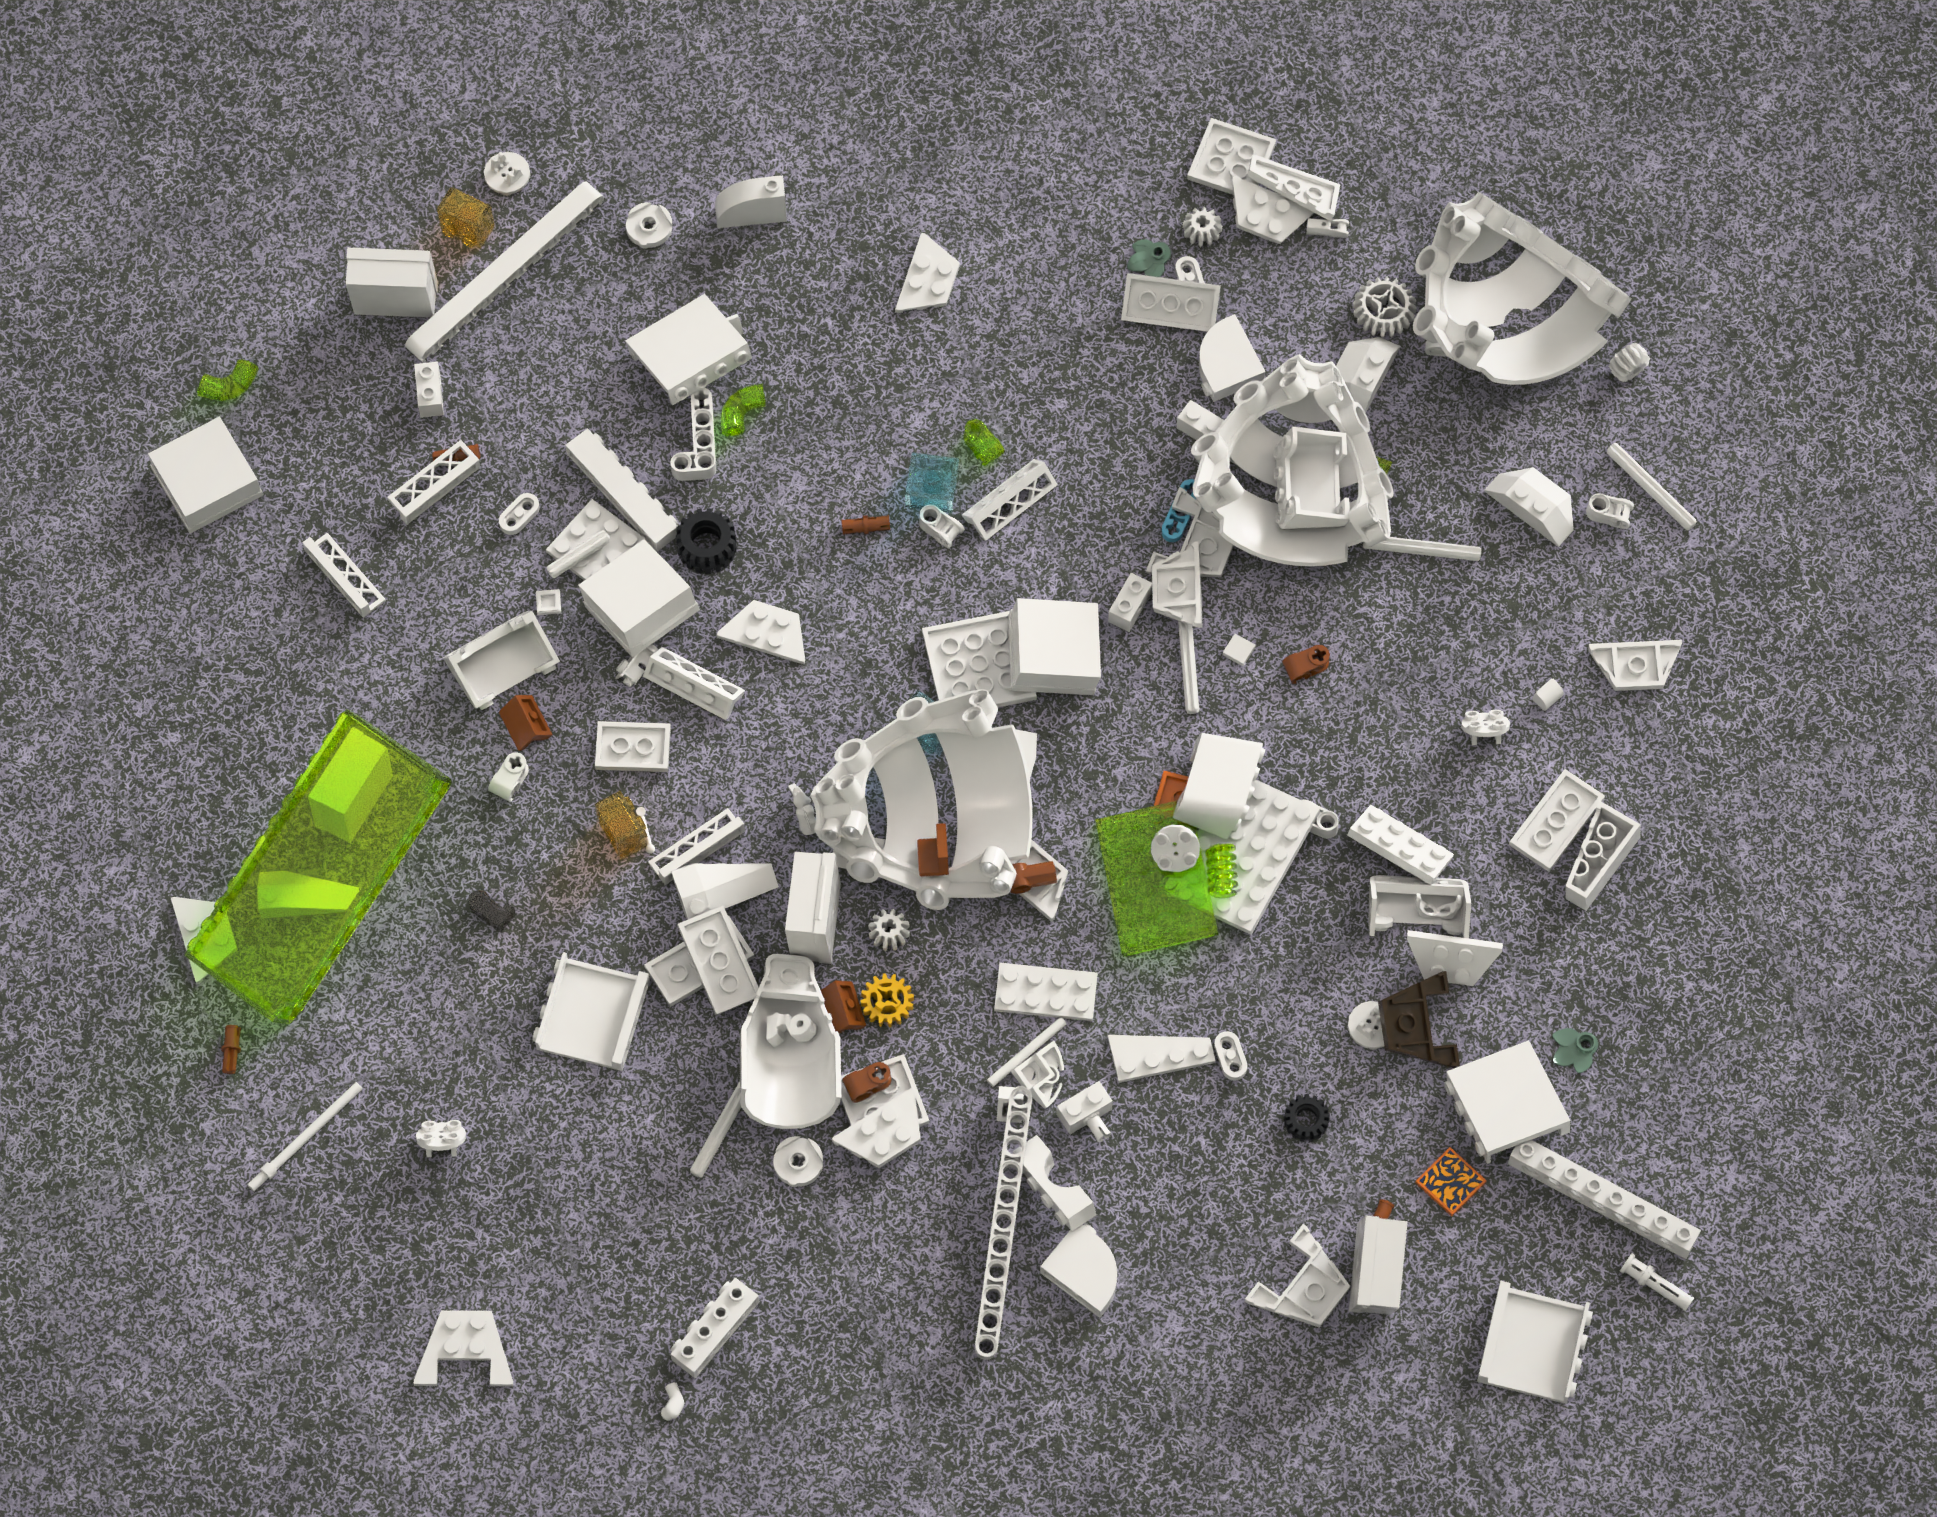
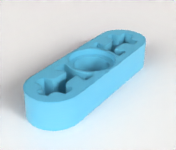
M1185 480L1180 487L1184 490L1190 489V487H1193L1195 480ZM1171 506L1162 525L1163 538L1168 542L1179 541L1191 516H1178ZM1175 520L1178 522L1176 527L1177 532H1174L1173 535L1168 534V529L1172 528Z

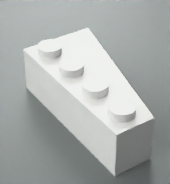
M1599 800L1586 838L1583 840L1580 853L1566 883L1567 900L1587 911L1640 839L1641 824Z

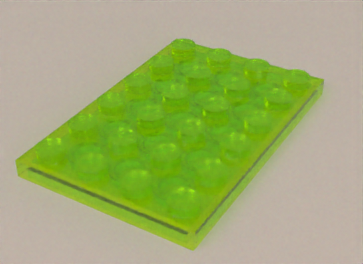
M1177 801L1095 819L1123 957L1219 935L1201 845L1200 854L1195 866L1181 872L1161 870L1151 853V843L1155 834L1163 827L1170 825H1182L1190 829L1197 836L1200 843L1197 827L1173 818Z

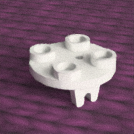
M500 152L491 157L484 169L485 182L489 188L505 196L522 190L529 182L531 176L529 164L524 157L512 152Z
M1491 710L1489 713L1468 711L1462 720L1461 728L1464 732L1470 734L1472 745H1477V736H1495L1496 744H1501V735L1509 730L1510 721L1504 717V712L1501 710Z
M1170 825L1163 827L1155 834L1151 843V853L1161 870L1181 872L1195 866L1200 854V843L1197 836L1190 829L1182 825Z
M1375 1001L1364 1002L1355 1007L1348 1021V1031L1352 1039L1360 1046L1371 1050L1384 1047L1379 1005Z
M450 1120L447 1123L425 1121L421 1124L422 1128L416 1134L417 1144L426 1149L427 1157H432V1150L442 1151L450 1149L451 1155L457 1156V1147L464 1143L466 1139L465 1129L458 1120Z

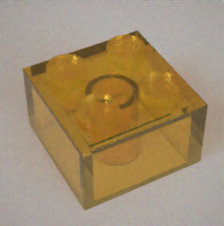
M450 187L437 207L442 232L450 238L456 236L462 239V242L468 247L473 248L476 246L481 249L495 228L492 207L453 187Z
M618 791L595 803V810L599 825L618 857L622 860L645 848V839L648 836L641 816L636 817L633 811L635 807L629 796L624 797L622 792Z

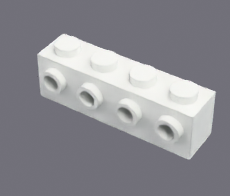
M734 1278L731 1283L726 1282L723 1285L715 1302L710 1301L706 1305L699 1321L694 1320L688 1327V1334L683 1340L678 1339L671 1348L672 1361L694 1378L700 1374L759 1303V1295L737 1278Z

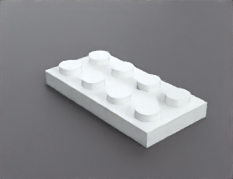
M1127 273L1121 320L1208 332L1216 324L1221 285Z
M1564 769L1510 840L1509 845L1550 872L1594 814L1599 800L1603 802L1605 795Z
M1372 805L1353 824L1347 836L1430 885L1446 868L1454 855L1444 847L1439 846L1424 835L1417 833Z
M723 905L677 924L715 1015L755 999L759 987Z
M729 917L747 962L755 958L754 953ZM684 942L644 964L646 971L670 1007L704 988Z
M999 963L994 1011L1093 1021L1098 973Z

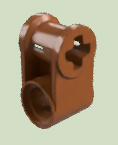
M1315 645L1284 658L1282 663L1292 684H1296V681L1305 678L1306 680L1313 675L1325 671L1329 666L1330 653L1325 646ZM1315 656H1318L1319 659H1323V661L1315 659Z
M876 1062L846 1075L842 1082L852 1102L857 1103L888 1088L892 1078L888 1065L883 1062ZM880 1073L882 1076L884 1075V1078L880 1080L879 1077H876V1074Z

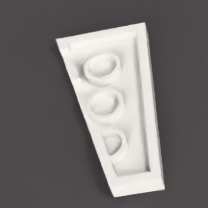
M1108 1035L1118 1083L1213 1064L1216 1061L1210 1038Z

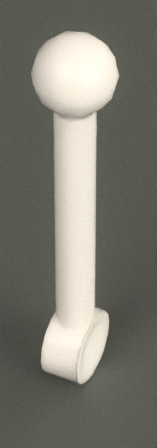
M639 807L636 810V814L641 820L647 844L646 852L652 854L655 851V847L651 844L644 816L646 810L643 807Z

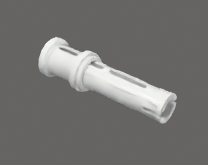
M1631 1253L1620 1272L1622 1274L1627 1273L1636 1279L1640 1286L1646 1284L1686 1311L1694 1297L1689 1296L1656 1274L1653 1266L1645 1265L1635 1258V1254Z

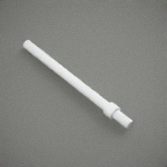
M355 1082L273 1161L267 1162L261 1167V1172L247 1184L248 1187L254 1192L268 1178L271 1180L278 1173L277 1170L362 1090V1087Z

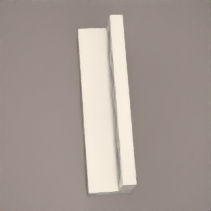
M460 440L387 497L388 501L398 510L401 519L408 525L480 468L479 459ZM459 449L468 456L462 462L452 461L453 454ZM439 465L448 466V473L444 476H434V469ZM420 480H430V487L425 491L416 490V483ZM402 494L412 495L411 502L405 507H402L396 500Z
M1033 459L964 512L962 516L967 523L974 525L979 535L986 541L1058 484L1043 461ZM1044 474L1049 483L1042 489L1036 488L1037 478ZM1023 489H1028V499L1024 503L1018 502L1019 492ZM1005 503H1010V513L1005 517L1000 516L1001 506ZM987 517H992V527L985 532L980 522Z
M328 533L315 542L311 537L303 542L305 552L363 618L386 601ZM328 541L332 546L331 555H326L319 546ZM334 559L344 560L347 563L346 572L340 571L333 564ZM348 576L359 577L361 579V587L354 588L348 581ZM363 593H373L378 600L369 606L368 602L362 597Z
M663 647L650 656L643 675L648 680L725 720L731 715L735 702L745 692L742 688Z
M727 808L648 861V863L666 885L673 880L672 870L701 862L744 833V823L739 816L735 818ZM727 816L731 822L717 830L718 822ZM702 832L713 833L697 843L698 836ZM683 845L693 846L679 857L677 856L678 849ZM662 859L673 860L661 869L656 865Z

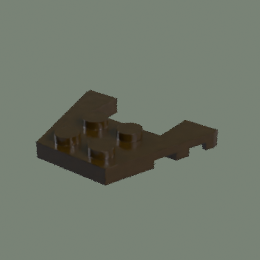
M1442 971L1378 1001L1385 1051L1447 1067L1456 1068L1460 1066L1457 1044L1433 1046L1426 996L1446 995L1449 993L1446 971Z

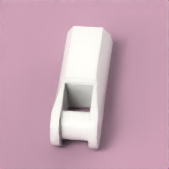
M1308 218L1306 235L1347 238L1349 236L1347 231L1349 221L1345 219L1329 221L1326 219Z

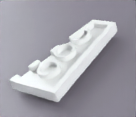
M1256 155L1252 156L1247 177L1332 221L1340 184Z

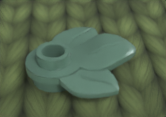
M1147 239L1139 240L1132 244V248L1136 253L1129 259L1127 269L1134 272L1144 271L1146 276L1161 277L1165 271V263L1171 257L1169 246L1163 242L1153 243ZM1163 250L1160 256L1155 255L1156 251Z
M1572 1028L1561 1029L1552 1034L1553 1039L1560 1045L1553 1058L1554 1064L1558 1066L1573 1065L1578 1074L1590 1068L1592 1065V1055L1598 1048V1040L1593 1034L1589 1032L1578 1033ZM1581 1042H1589L1590 1047L1583 1048Z

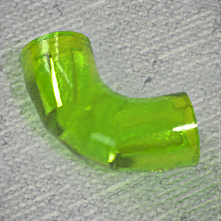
M239 359L233 371L227 377L220 378L205 373L199 383L197 395L216 401L235 399L249 389L255 380L259 368L250 361Z
M763 383L738 389L728 397L721 410L720 424L721 432L724 436L742 435L745 432V414L751 409L766 407Z

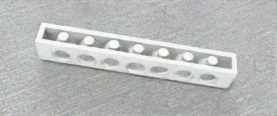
M1533 1140L1516 1145L1509 1157L1508 1165L1684 1259H1687L1700 1234V1229Z

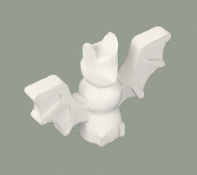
M795 783L789 785L788 788L793 795V803L797 807L796 815L799 820L800 831L804 835L816 833L814 831L816 818L814 817L813 806L810 805L811 799Z

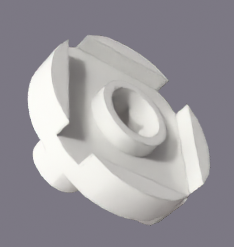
M647 202L641 203L632 208L628 214L626 221L627 235L633 243L642 248L660 246L672 234L671 215L665 207L659 204L656 206ZM645 222L655 223V225L651 229L644 228Z
M793 1136L785 1139L778 1145L774 1155L773 1165L775 1173L781 1181L792 1187L811 1184L819 1177L823 1170V1154L820 1147L809 1138L807 1140L800 1138V1136ZM795 1156L799 1159H805L802 1166L792 1165Z

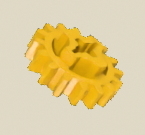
M884 973L881 980L876 976L873 977L874 984L866 983L868 991L862 990L861 997L864 999L860 1001L861 1007H865L863 1009L864 1016L871 1014V1023L877 1019L879 1027H882L883 1023L887 1022L890 1028L893 1021L900 1025L901 1017L909 1018L907 1010H913L911 1002L914 1001V994H909L911 992L910 985L904 987V978L896 981V974H893L891 979H887V975ZM900 994H902L904 998L903 1005L901 1004V1001L897 999L900 996ZM871 997H874L877 1001L874 1008L871 1004ZM890 997L892 998V1002H890V1001H888V1000H887L885 1003L883 1002V998H884V999H889Z

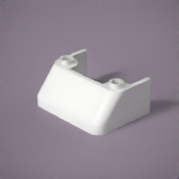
M1385 875L1370 877L1368 916L1370 936H1375V930L1387 931L1388 928L1393 926V923L1442 925V928L1447 930L1448 934L1460 935L1462 932L1463 938L1469 939L1471 898L1468 882L1460 879L1436 878L1430 885L1418 877ZM1420 893L1421 901L1429 903L1435 908L1456 901L1457 895H1461V906L1455 917L1451 919L1423 918L1419 916L1416 908V894ZM1425 909L1426 912L1433 913L1432 910ZM1442 910L1440 913L1445 914L1449 913L1450 911Z

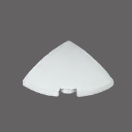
M1055 1041L1043 1047L1011 1071L1021 1086L1027 1087L1031 1091L1033 1099L1044 1109L1053 1103L1062 1087V1083H1059L1053 1097L1050 1099L1053 1084L1059 1079L1058 1065L1060 1071L1064 1070L1062 1056Z

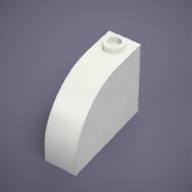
M783 176L748 179L724 189L715 200L717 228L787 222Z
M1235 314L1211 327L1200 347L1199 372L1203 381L1201 385L1204 394L1207 397L1210 396L1213 402L1236 393L1248 382L1256 380L1261 382L1265 379V370Z
M1085 1223L1073 1231L1070 1230L1040 1266V1273L1099 1318L1110 1306L1116 1291L1117 1266L1111 1250L1096 1235L1095 1229Z

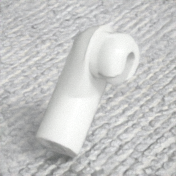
M676 1382L665 1387L669 1401L665 1408L661 1410V1415L667 1421L677 1418L684 1407V1400Z

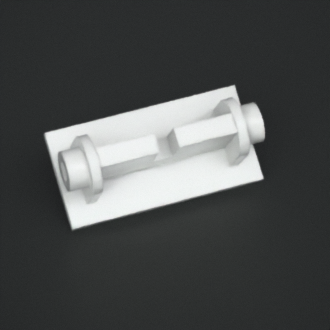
M651 644L633 658L630 657L628 661L624 659L616 669L619 673L615 679L623 677L625 685L629 687L633 684L636 685L645 672L638 666L639 663L646 667L650 656L658 648Z

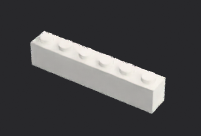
M587 428L565 445L567 455L638 533L647 539L648 544L658 552L676 538L678 522L672 515L668 516L663 511L662 504L656 498L653 500L648 495L649 491L642 482L637 483L631 470L627 466L623 467L618 462L617 455L611 449L608 451L603 446L604 442L597 433L592 434Z

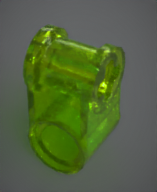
M972 419L966 423L964 441L973 451L975 457L982 460L983 466H987L1005 453L1001 442L981 420Z

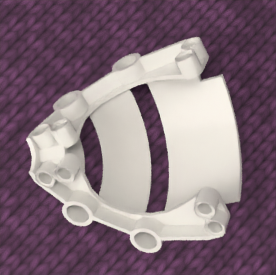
M1478 192L1471 200L1465 203L1455 204L1449 202L1442 212L1432 245L1425 247L1418 255L1415 268L1419 275L1426 278L1425 307L1417 313L1413 322V331L1416 335L1433 344L1439 343L1446 356L1471 370L1482 372L1492 382L1509 385L1531 384L1564 374L1592 357L1608 342L1597 331L1604 325L1611 314L1619 318L1631 301V298L1601 275V272L1594 266L1559 245L1527 220L1516 216ZM1509 239L1525 248L1520 257L1511 266L1489 279L1477 282H1461L1449 278L1457 262L1466 264L1485 260L1498 252ZM1565 277L1578 286L1565 304L1541 324L1519 335L1493 341L1494 332L1488 327L1503 324L1505 316L1511 310H1533L1555 291Z
M1298 354L1288 359L1261 382L1256 380L1246 383L1234 395L1233 400L1237 406L1215 432L1201 436L1191 448L1192 455L1199 463L1193 484L1194 497L1206 513L1213 512L1220 519L1219 534L1249 554L1265 560L1293 566H1326L1347 562L1349 546L1365 542L1367 546L1371 547L1390 538L1391 527L1387 500L1393 497V488L1388 476L1378 464L1368 436L1370 424L1367 415L1361 405L1354 402L1339 370L1332 361L1313 363L1305 360ZM1275 409L1283 416L1298 422L1319 423L1332 419L1340 432L1346 433L1347 455L1338 464L1339 487L1343 488L1358 483V498L1355 501L1349 502L1350 511L1348 514L1350 521L1344 527L1281 529L1276 522L1278 504L1259 498L1243 489L1229 469L1230 459L1252 477L1277 487V480L1274 478L1277 466L1273 451L1275 445L1279 444L1283 437L1265 427L1259 421V417Z
M972 690L929 704L925 698H912L899 707L896 714L897 719L866 740L851 739L843 743L836 750L834 758L837 764L819 781L810 795L816 810L814 831L820 840L848 859L846 869L852 878L860 882L871 883L880 877L916 891V897L923 906L932 910L944 909L948 906L950 898H996L1007 895L1011 891L1017 873L1010 861L1026 859L1030 853L1032 838L1031 788L1024 753L1014 725L992 728L998 707L987 690ZM936 733L949 765L955 791L957 843L953 864L949 868V875L921 877L919 876L917 840L937 838L938 806L931 771L917 737ZM872 767H874L881 783L886 804L887 833L883 850L877 845L868 822L865 787Z

